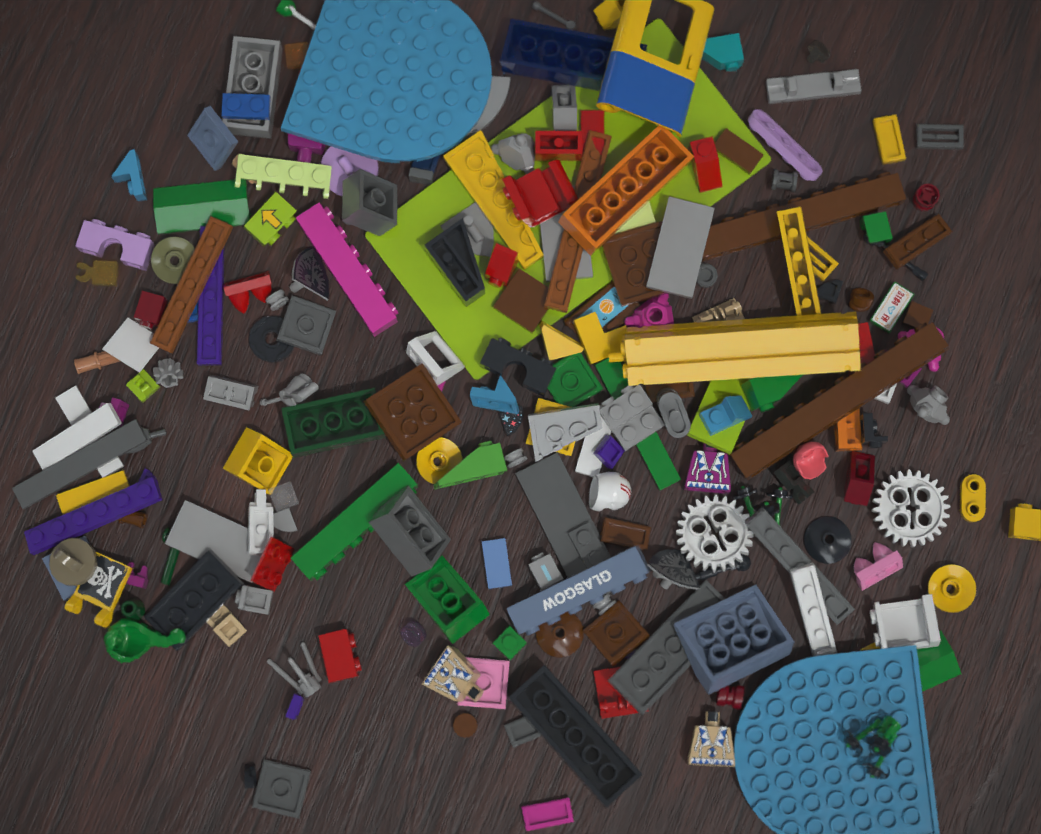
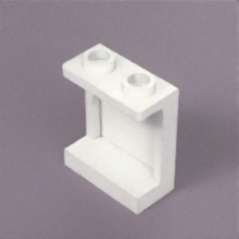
M932 594L922 595V598L917 600L887 604L874 602L873 609L870 610L871 623L876 624L877 633H874L876 647L885 649L916 645L917 649L939 646L941 640Z

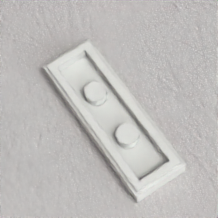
M602 416V429L584 438L575 470L576 473L594 477L595 474L600 472L602 462L593 453L605 435L611 434V430Z

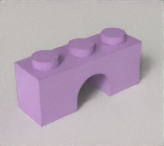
M92 219L91 222L84 220L75 246L80 252L102 258L107 246L118 243L123 247L120 260L124 265L147 271L155 247L149 235L137 232L136 235L127 233V229L120 226H114L113 229L105 226L106 223L96 219Z

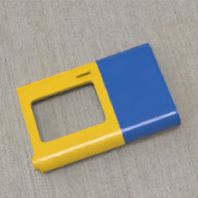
M624 0L596 106L600 110L610 113L622 110L676 133V136L681 137L711 25L714 7L703 0H675L693 9L680 63L677 65L645 52L640 48L652 0Z

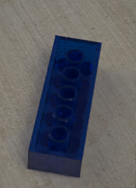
M511 19L500 58L502 72L600 91L614 38ZM640 43V48L648 52L647 45Z

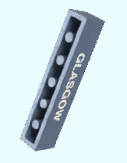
M639 545L506 609L518 634L525 632L528 636L539 631L538 625L547 622L549 626L561 620L560 615L567 611L569 615H572L582 610L581 605L588 601L593 605L603 600V594L609 591L612 594H616L626 589L624 584L633 581L636 584L647 579L646 573L651 570L647 566Z

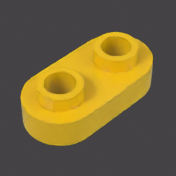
M972 474L965 477L960 484V514L967 522H977L985 515L986 484L981 476ZM971 482H975L978 485L977 490L971 489ZM972 505L977 508L976 514L970 512Z

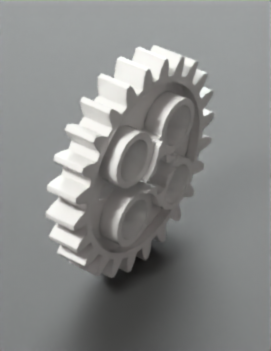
M907 470L904 477L902 472L899 471L897 472V479L892 475L888 477L890 484L884 481L881 483L884 490L877 489L875 491L880 498L872 500L873 503L878 504V507L873 508L871 511L878 513L879 516L874 518L873 521H881L882 524L877 529L882 530L885 528L887 531L884 537L892 535V543H896L901 539L902 547L908 541L911 547H915L918 540L919 544L923 546L925 545V538L930 542L934 540L932 533L937 536L941 535L938 527L944 528L947 526L942 519L950 517V515L944 513V510L950 508V505L944 504L943 501L949 497L947 495L941 496L940 493L944 487H935L938 482L937 479L929 482L930 474H926L921 478L919 470L914 476H912L911 470ZM908 488L912 489L911 506L916 508L912 514L910 510H906V506L910 505ZM918 490H922L927 494L926 502H921L917 499ZM894 491L902 493L904 497L902 503L894 501ZM920 514H925L928 517L929 523L927 526L919 523L918 516ZM896 515L904 517V527H899L895 524L894 518ZM911 515H912V522H913V525H914V529H913V530L910 529Z
M717 495L714 496L713 501H710L705 496V503H701L696 499L695 508L688 505L689 514L686 512L681 513L685 521H678V526L683 529L676 530V535L682 537L677 540L678 545H684L680 549L682 554L688 552L687 561L695 559L694 567L702 563L703 571H706L708 566H712L713 573H715L717 566H720L724 572L726 564L735 568L734 560L736 559L742 563L743 558L741 554H749L745 546L752 547L753 542L747 538L754 537V533L748 531L749 528L744 522L750 518L749 513L742 515L743 506L735 508L736 500L728 504L726 496L722 502L718 501ZM716 514L726 516V520L723 522H716L713 518ZM704 516H708L716 533L719 532V539L726 548L725 552L722 551L716 536L711 535V528L704 519ZM695 525H703L705 527V531L702 533H695L692 529ZM728 534H734L738 539L733 543H729L725 540V537ZM707 545H714L717 550L712 554H708L704 551V548Z

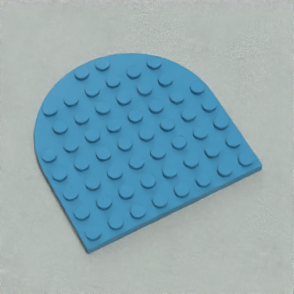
M325 0L287 108L281 131L382 162L400 163V161L414 160L418 162L438 156L450 150L464 139L472 128L476 126L487 105L491 89L492 69L490 55L484 38L470 17L450 0Z
M916 645L818 655L800 659L771 674L753 692L741 712L736 727L733 749L735 770L740 788L747 802L757 816L777 834H940ZM888 715L899 722L901 729L896 734L897 738L891 745L892 753L884 758L880 769L888 774V777H880V779L871 778L866 773L867 769L862 766V763H869L875 766L880 756L875 754L866 742V738L876 734L877 729L859 741L863 752L859 754L855 750L851 751L846 747L844 742L846 737L843 731L849 730L856 737L871 726L877 718L883 720Z

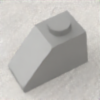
M575 85L552 86L553 130L577 131Z

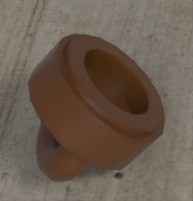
M864 288L853 289L849 301L850 308L857 312L869 310L873 304L874 294Z

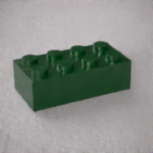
M371 388L281 408L290 452L293 458L386 438L385 433L364 403L366 399L377 393L376 389Z

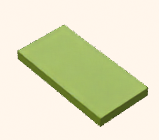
M753 378L711 380L687 436L727 454H731L745 421L710 436L699 415L701 412L721 404L727 396H742L750 411L741 385Z

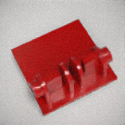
M270 537L250 581L275 592L277 586L281 583L286 566L291 561L294 548Z
M620 667L594 671L601 719L639 713L607 682Z

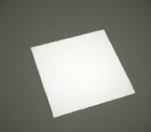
M127 318L102 350L140 373L159 348L150 344L154 333Z

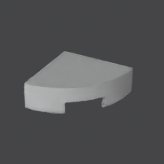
M290 508L273 514V526L284 532L298 531Z

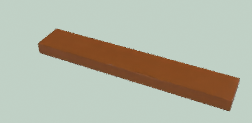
M212 216L210 217L150 344L173 354L233 226Z

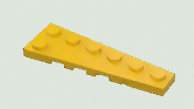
M480 130L445 154L443 159L507 247L518 252V262L525 270L541 259L543 253L530 227L522 220H517L512 210L515 205L512 199H507L502 189L505 187L502 180L504 174L501 168H499L483 132Z

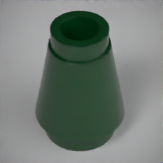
M130 598L123 603L121 612L124 618L139 621L145 614V606L141 600ZM133 605V611L129 613L127 608Z

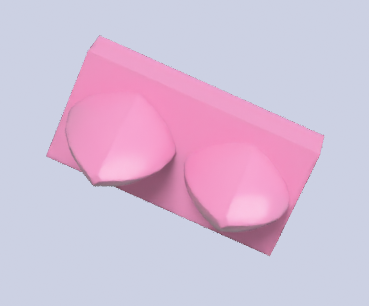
M874 542L873 556L876 563L872 564L863 558L855 559L854 572L857 584L862 591L903 568L902 557L898 551L893 552L887 546Z

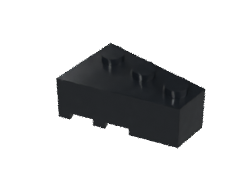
M462 218L426 243L424 247L431 260L467 307L485 294V287Z

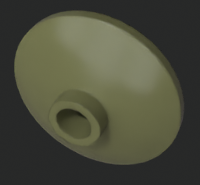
M180 237L163 239L155 246L151 255L153 271L161 280L171 284H178L195 250L194 246L186 239ZM171 257H178L179 263L172 265L170 263Z

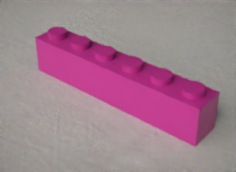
M317 203L297 216L296 220L375 337L398 322L395 316L398 314V311L392 302L386 303L382 297L385 295L384 290L379 283L374 285L370 279L373 274L366 264H360L357 259L360 255L353 244L348 246L344 240L347 235L341 226L335 227L331 221L334 219V216L327 206L323 208L320 203Z

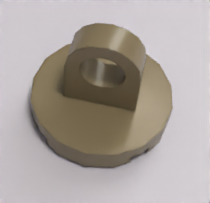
M69 538L61 541L50 555L49 567L51 574L58 582L67 586L86 583L93 577L97 569L96 551L89 543L79 538Z

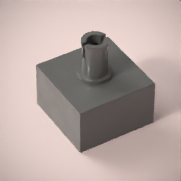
M362 169L357 170L343 180L342 221L347 225L356 226L377 236L383 235L397 225V185Z

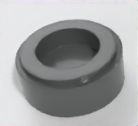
M710 264L700 265L696 281L699 287L709 288L715 284L718 277L715 267Z

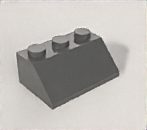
M409 486L402 489L382 505L369 521V524L411 576L431 569L451 541Z

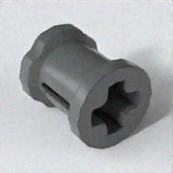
M774 169L771 190L780 188L788 189L795 193L798 172L784 173Z

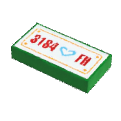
M894 282L869 322L889 334L914 296V293Z

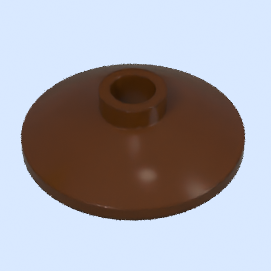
M568 611L560 615L561 620L549 626L547 622L538 625L540 630L536 632L537 642L540 648L550 656H569L577 651L583 641V626L578 617L574 614L569 615ZM559 628L565 632L561 638L555 635V631Z

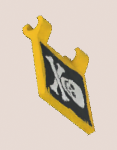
M96 552L97 569L93 577L86 583L77 585L74 594L65 604V610L79 614L84 599L102 607V610L96 615L94 623L108 628L112 622L115 606L133 568Z

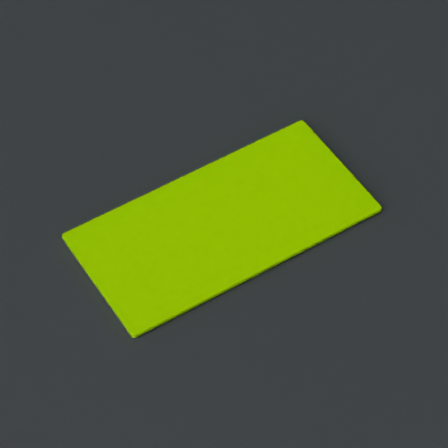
M656 19L644 28L640 48L645 52L679 65L684 47L661 19ZM610 54L567 84L575 85L577 131H581V110H600L596 103ZM700 67L682 135L678 137L675 132L669 131L688 149L691 141L712 136L715 143L727 128L764 154V156L749 175L717 152L723 187L703 193L699 192L692 163L690 162L687 167L649 201L656 223L663 221L669 197L711 207L771 161V157ZM552 96L488 142L490 148L492 145L498 144L500 140L510 136L525 133L531 136L535 142V131H554ZM622 110L616 113L605 112L604 134L610 135L612 138L602 177L659 125ZM494 154L498 166L504 174V178L511 175L517 180L526 175L524 171L514 170L505 164L500 155ZM535 161L534 169L539 168L543 171L550 167L548 163L551 161ZM560 161L572 186H575L581 161ZM450 170L397 209V225L381 236L368 231L365 236L446 344L465 365L472 378L479 380L489 373V371L480 367V362L492 338L496 340L503 338L511 343L510 347L519 350V348L524 347L540 335L541 330L538 325L532 334L493 308L506 287H494L488 283V279H485V272L491 256L474 254L484 283L485 294L466 307L426 253L424 245L443 232L441 225L475 203L454 172ZM539 224L535 227H530L543 253ZM494 228L492 252L496 243L507 247ZM602 246L591 255L593 278L575 280L567 313L549 309L542 321L552 326L612 281ZM543 257L525 270L518 262L511 280L520 268L549 287L550 282H546Z

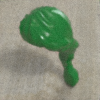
M123 618L110 626L104 636L107 653L120 663H131L135 659H139L151 647L168 648L173 644L185 643L186 635L181 629L176 628L171 631L169 636H165L159 631L148 628L146 624Z

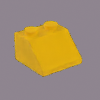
M246 427L223 469L257 489L266 490V494L271 496L293 456L291 452L264 435Z

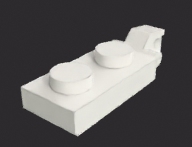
M256 489L254 502L249 503L248 555H262L270 537L274 538L273 507L271 503H266V490Z

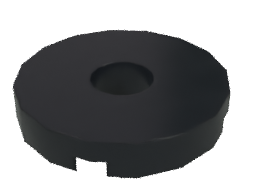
M263 317L255 322L250 330V348L255 356L262 361L269 363L281 362L289 357L295 348L280 341L275 345L266 343V337L269 334H279L283 322L282 317Z

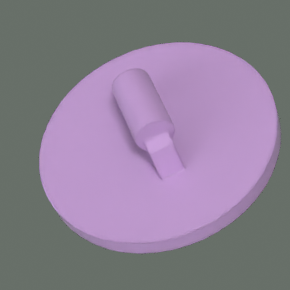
M331 146L325 152L321 165L332 166L329 189L340 196H343V180L357 170L362 169L378 176V160Z

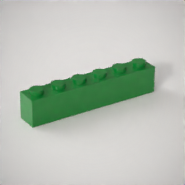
M398 463L295 553L291 560L310 581L314 578L318 581L328 572L326 568L331 563L338 564L346 556L344 552L348 548L352 547L354 549L364 540L362 536L365 533L375 531L369 524V521L382 505L407 486L417 494L415 489L418 488V484Z

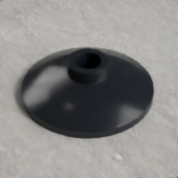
M829 516L814 520L807 527L804 535L806 551L814 560L823 564H833L842 560L850 551L852 544L851 533L846 524L837 518ZM826 535L833 537L831 544L826 543Z

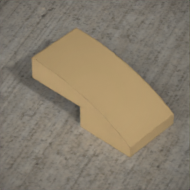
M225 605L207 621L228 647L247 631Z

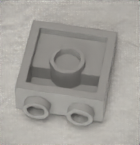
M640 384L636 387L627 386L621 391L623 395L616 400L612 396L601 403L603 408L600 409V415L625 452L665 426Z

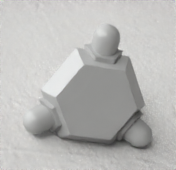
M522 133L510 136L491 146L493 154L500 155L502 161L514 170L524 171L525 174L535 170V142L528 134Z
M910 385L907 388L908 394L911 395L910 402L912 407L921 418L931 423L940 422L942 425L949 423L950 418L946 413L947 406L945 404L949 398L941 388L936 385L932 389L926 387L921 389L915 385Z

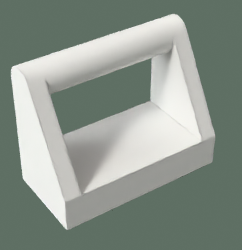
M437 331L416 337L408 342L407 355L416 366L423 363L437 386L465 367ZM433 341L452 365L441 369L425 350L424 346Z

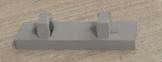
M858 69L766 79L768 104L861 93ZM831 79H834V87H833V89H832Z

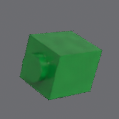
M510 626L493 643L509 661L527 644Z

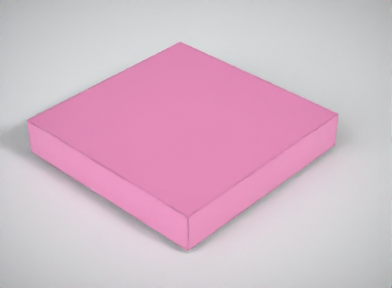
M466 657L480 672L481 675L475 684L483 689L484 693L477 702L466 696L464 701L458 702V705L506 709L509 661Z

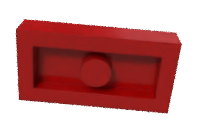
M267 271L226 282L223 288L225 295L229 297L233 306L244 314L249 305V290L252 291L258 300L266 303L265 300L271 295L272 279L270 272Z

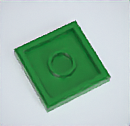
M581 353L569 355L553 365L556 368V373L548 391L556 403L576 407L603 390L602 385Z

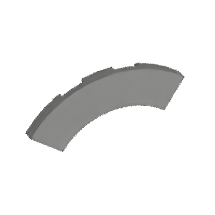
M492 76L490 94L485 110L476 126L472 128L464 139L480 130L482 131L494 120L506 101L510 77Z

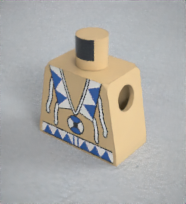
M451 646L446 647L422 683L424 686L457 702L464 701L466 696L477 702L484 693V690L475 684L481 675L480 672L456 647Z
M705 711V726H694L687 764L735 767L730 727H719L720 712Z

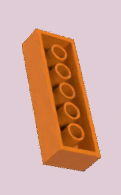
M658 126L564 212L558 223L591 256L687 167L694 156L668 129Z

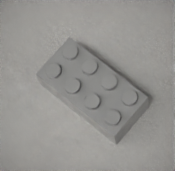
M234 36L226 93L270 95L271 103L270 120L223 119V123L233 135L271 139L283 53L280 41Z

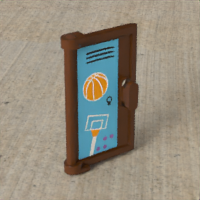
M612 281L569 318L563 320V322L578 336L573 320L596 312L603 332L607 333L609 332L608 330L612 331L622 327L625 324V319L633 316L634 310L640 304L637 302L621 307Z

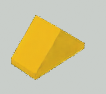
M541 320L539 326L549 361L583 351L584 347L580 342Z

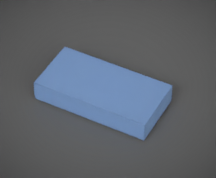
M505 538L482 541L488 589L512 586Z

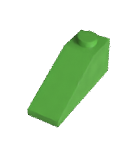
M492 441L478 444L479 448L475 449L433 485L434 490L493 477L506 472L507 468L500 443L493 444Z

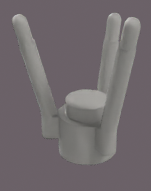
M302 642L301 646L313 676L310 673L304 675L292 658H288V662L300 677L298 683L271 659H268L267 663L287 680L300 695L304 694L308 698L322 688L319 683L322 679L316 671L305 642Z

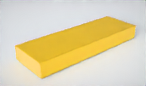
M123 470L57 494L56 497L61 512L64 515L130 485Z

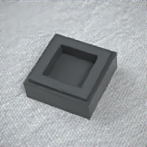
M412 167L409 172L410 182L431 185L434 181V174L429 170Z

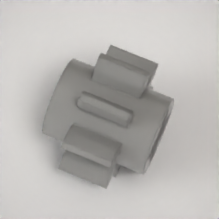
M171 358L159 360V367L153 368L156 384L161 383L165 388L177 386L178 379H183V370H181L180 362L176 363Z

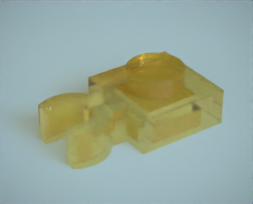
M94 261L93 267H89L85 263H78L77 268L85 269L86 273L83 276H76V279L80 282L92 279V284L97 286H117L119 263L117 261Z

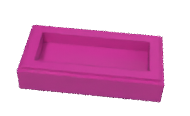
M569 798L522 807L526 831L574 822Z

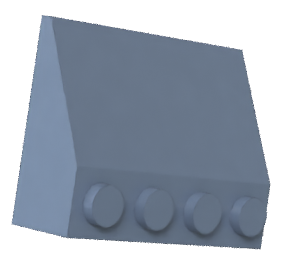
M757 585L674 623V628L694 673L708 695L790 655L794 640Z

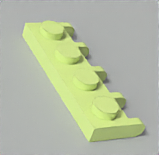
M238 154L235 187L240 188L241 179L256 181V190H261L262 182L280 184L279 193H284L285 185L303 187L302 196L308 195V188L324 189L323 198L328 199L332 166Z

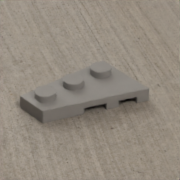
M599 403L528 414L535 462L574 441H578L602 429Z

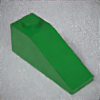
M803 374L756 377L742 384L741 386L750 410L760 409V412H765L773 409V404L779 401Z

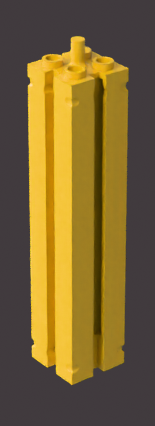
M855 311L846 312L845 314L826 313L653 325L641 328L627 327L626 335H622L621 352L609 353V362L624 361L623 377L628 378L629 386L845 372L846 370L861 371L857 314Z

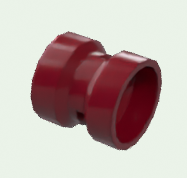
M928 183L920 186L912 199L914 207L923 212L931 210L939 200V190L936 186Z
M727 685L717 691L716 705H731L732 708L741 709L744 686Z

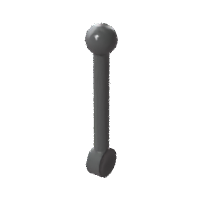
M536 1L532 4L534 10H540L563 23L568 30L575 28L574 21L563 19L542 7L540 2Z

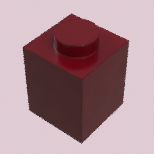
M142 291L134 314V318L139 322V326L147 329H153V326L158 327L168 304L167 299L160 295Z

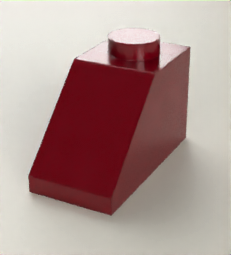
M856 451L851 452L844 486L845 502L855 505H868L874 486L875 455Z

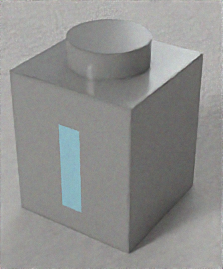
M540 553L531 558L532 563L529 564V568L541 591L563 581L550 554L545 556L544 553Z

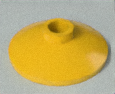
M441 437L418 451L416 456V465L420 475L432 484L438 482L462 461L461 452L456 444L449 439ZM434 458H439V466L434 465Z
M945 565L937 569L930 577L928 594H932L934 605L940 610L949 613L960 612L968 608L975 598V580L965 568L958 565ZM948 585H952L954 587V592L952 594L948 593L946 590Z

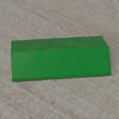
M241 179L240 188L235 187V180L153 188V208L157 234L200 230V226L207 225L211 216L233 227L245 225L250 220L247 180Z
M939 630L941 640L939 646L917 649L922 692L962 674L954 651L941 630Z

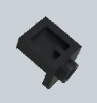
M863 413L860 416L861 444L868 445V448H881L882 444L888 442V436L874 437V433H877V420L873 419V413Z

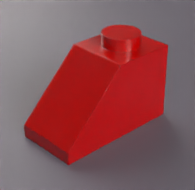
M713 136L691 141L688 151L694 156L691 163L699 192L703 193L722 188L719 158Z
M496 243L485 272V279H488L490 285L497 288L508 286L518 264V252Z

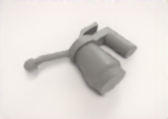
M299 374L291 380L286 388L280 391V397L270 400L261 399L260 405L266 406L267 404L282 401L287 406H295L296 402H302L316 392L319 387L307 375Z

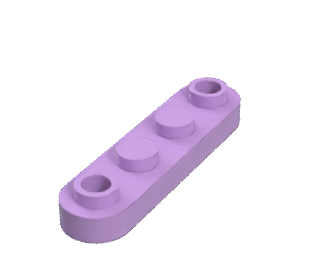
M755 109L749 115L748 122L750 128L758 132L771 148L779 152L784 161L791 164L803 179L815 181L822 174V168L819 163L765 112Z

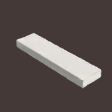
M77 386L56 397L71 425L92 413ZM118 457L98 468V471L102 478L123 468L124 465Z
M107 403L34 449L33 453L42 470H45L88 446L121 425L122 422L112 404Z
M809 563L789 569L812 657L837 653L814 564Z

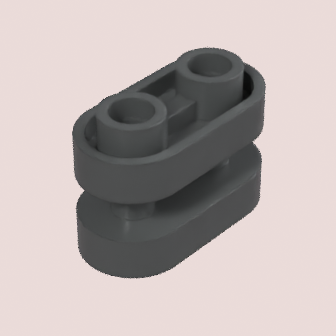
M673 388L661 389L656 396V403L667 431L676 438L686 436L690 431L691 425L681 397Z

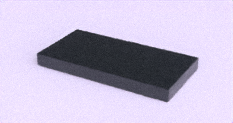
M208 550L144 618L165 636H169L171 631L176 628L184 631L186 635L185 643L171 645L176 651H179L244 583L212 550Z

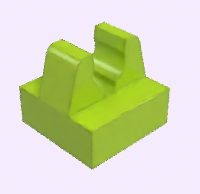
M144 369L126 384L142 403L160 388Z

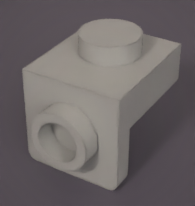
M243 585L242 590L237 591L235 603L239 604L238 609L269 615L274 591Z

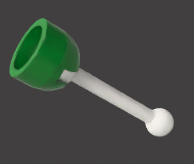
M282 0L278 5L276 12L282 16L290 17L294 15L313 29L316 28L313 22L296 11V5L293 0Z

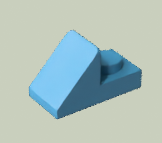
M133 149L128 152L113 173L112 179L115 183L128 181L130 195H134L137 201L147 200L139 155Z
M499 376L495 391L488 387H472L470 398L473 406L513 414L519 413L517 400L502 376Z
M727 396L721 404L701 412L699 417L709 435L712 436L752 418V414L742 396Z

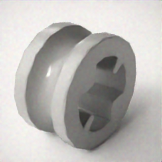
M284 290L271 294L265 300L267 304H271L270 309L272 311L283 307L289 302V298L284 297Z
M522 448L504 457V460L509 462L508 468L515 467L527 460V457L522 455Z
M608 593L604 596L603 600L595 603L593 608H597L599 610L598 614L602 615L616 601L611 600Z

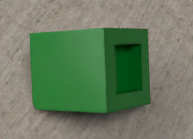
M886 212L862 217L860 220L861 229L866 230L870 244L885 241L884 243L887 244L892 240Z

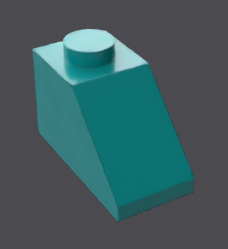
M739 33L707 38L702 59L718 70L726 69L727 72L738 70L744 62Z

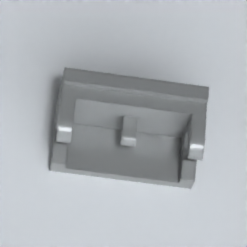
M211 375L208 376L203 399L250 410L254 406L255 402L253 399L259 386Z

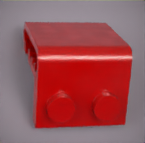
M553 160L548 163L550 167L541 171L537 168L517 180L511 175L502 179L505 187L502 188L508 200L512 199L515 205L512 210L518 221L522 220L529 227H535L566 211L579 200L560 160Z

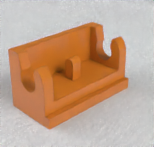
M860 409L834 424L835 452L862 450Z

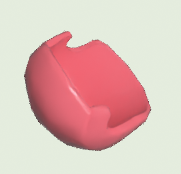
M806 442L797 448L793 456V465L803 479L810 480L818 477L826 470L825 457H829L820 442Z

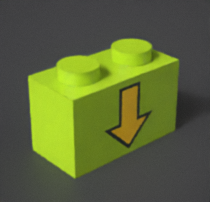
M275 192L244 225V229L262 246L265 247L267 243L272 246L281 236L278 234L283 226L288 228L296 220L293 215L297 210Z

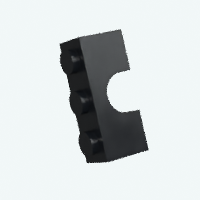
M492 338L482 357L480 367L498 376H502L508 366L518 364L527 373L523 382V388L544 397L556 373V368L553 367L554 363L545 358L538 360L532 357L533 353L524 348L517 350L510 347L511 343L503 338H498V340Z

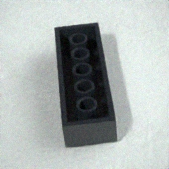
M545 665L508 697L512 705L604 808L613 803L643 775Z

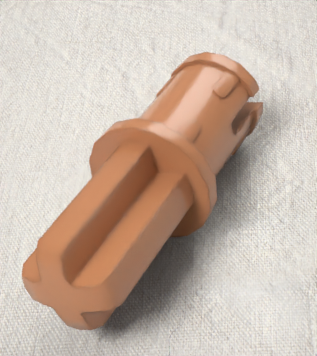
M95 351L94 355L74 359L78 374L96 368L101 370L103 366L120 362V360L106 351L101 353Z

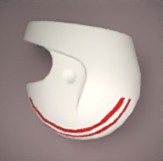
M617 472L595 474L589 491L590 509L599 512L604 508L618 510L624 507L631 497L630 483Z

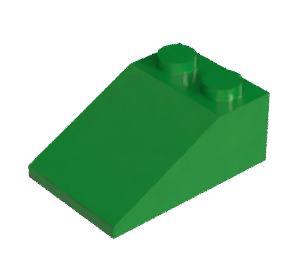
M443 555L438 558L431 569L419 573L405 584L407 589L452 644L490 615L481 599Z

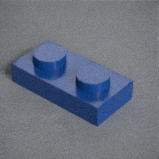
M223 93L222 118L270 120L271 97L264 94Z

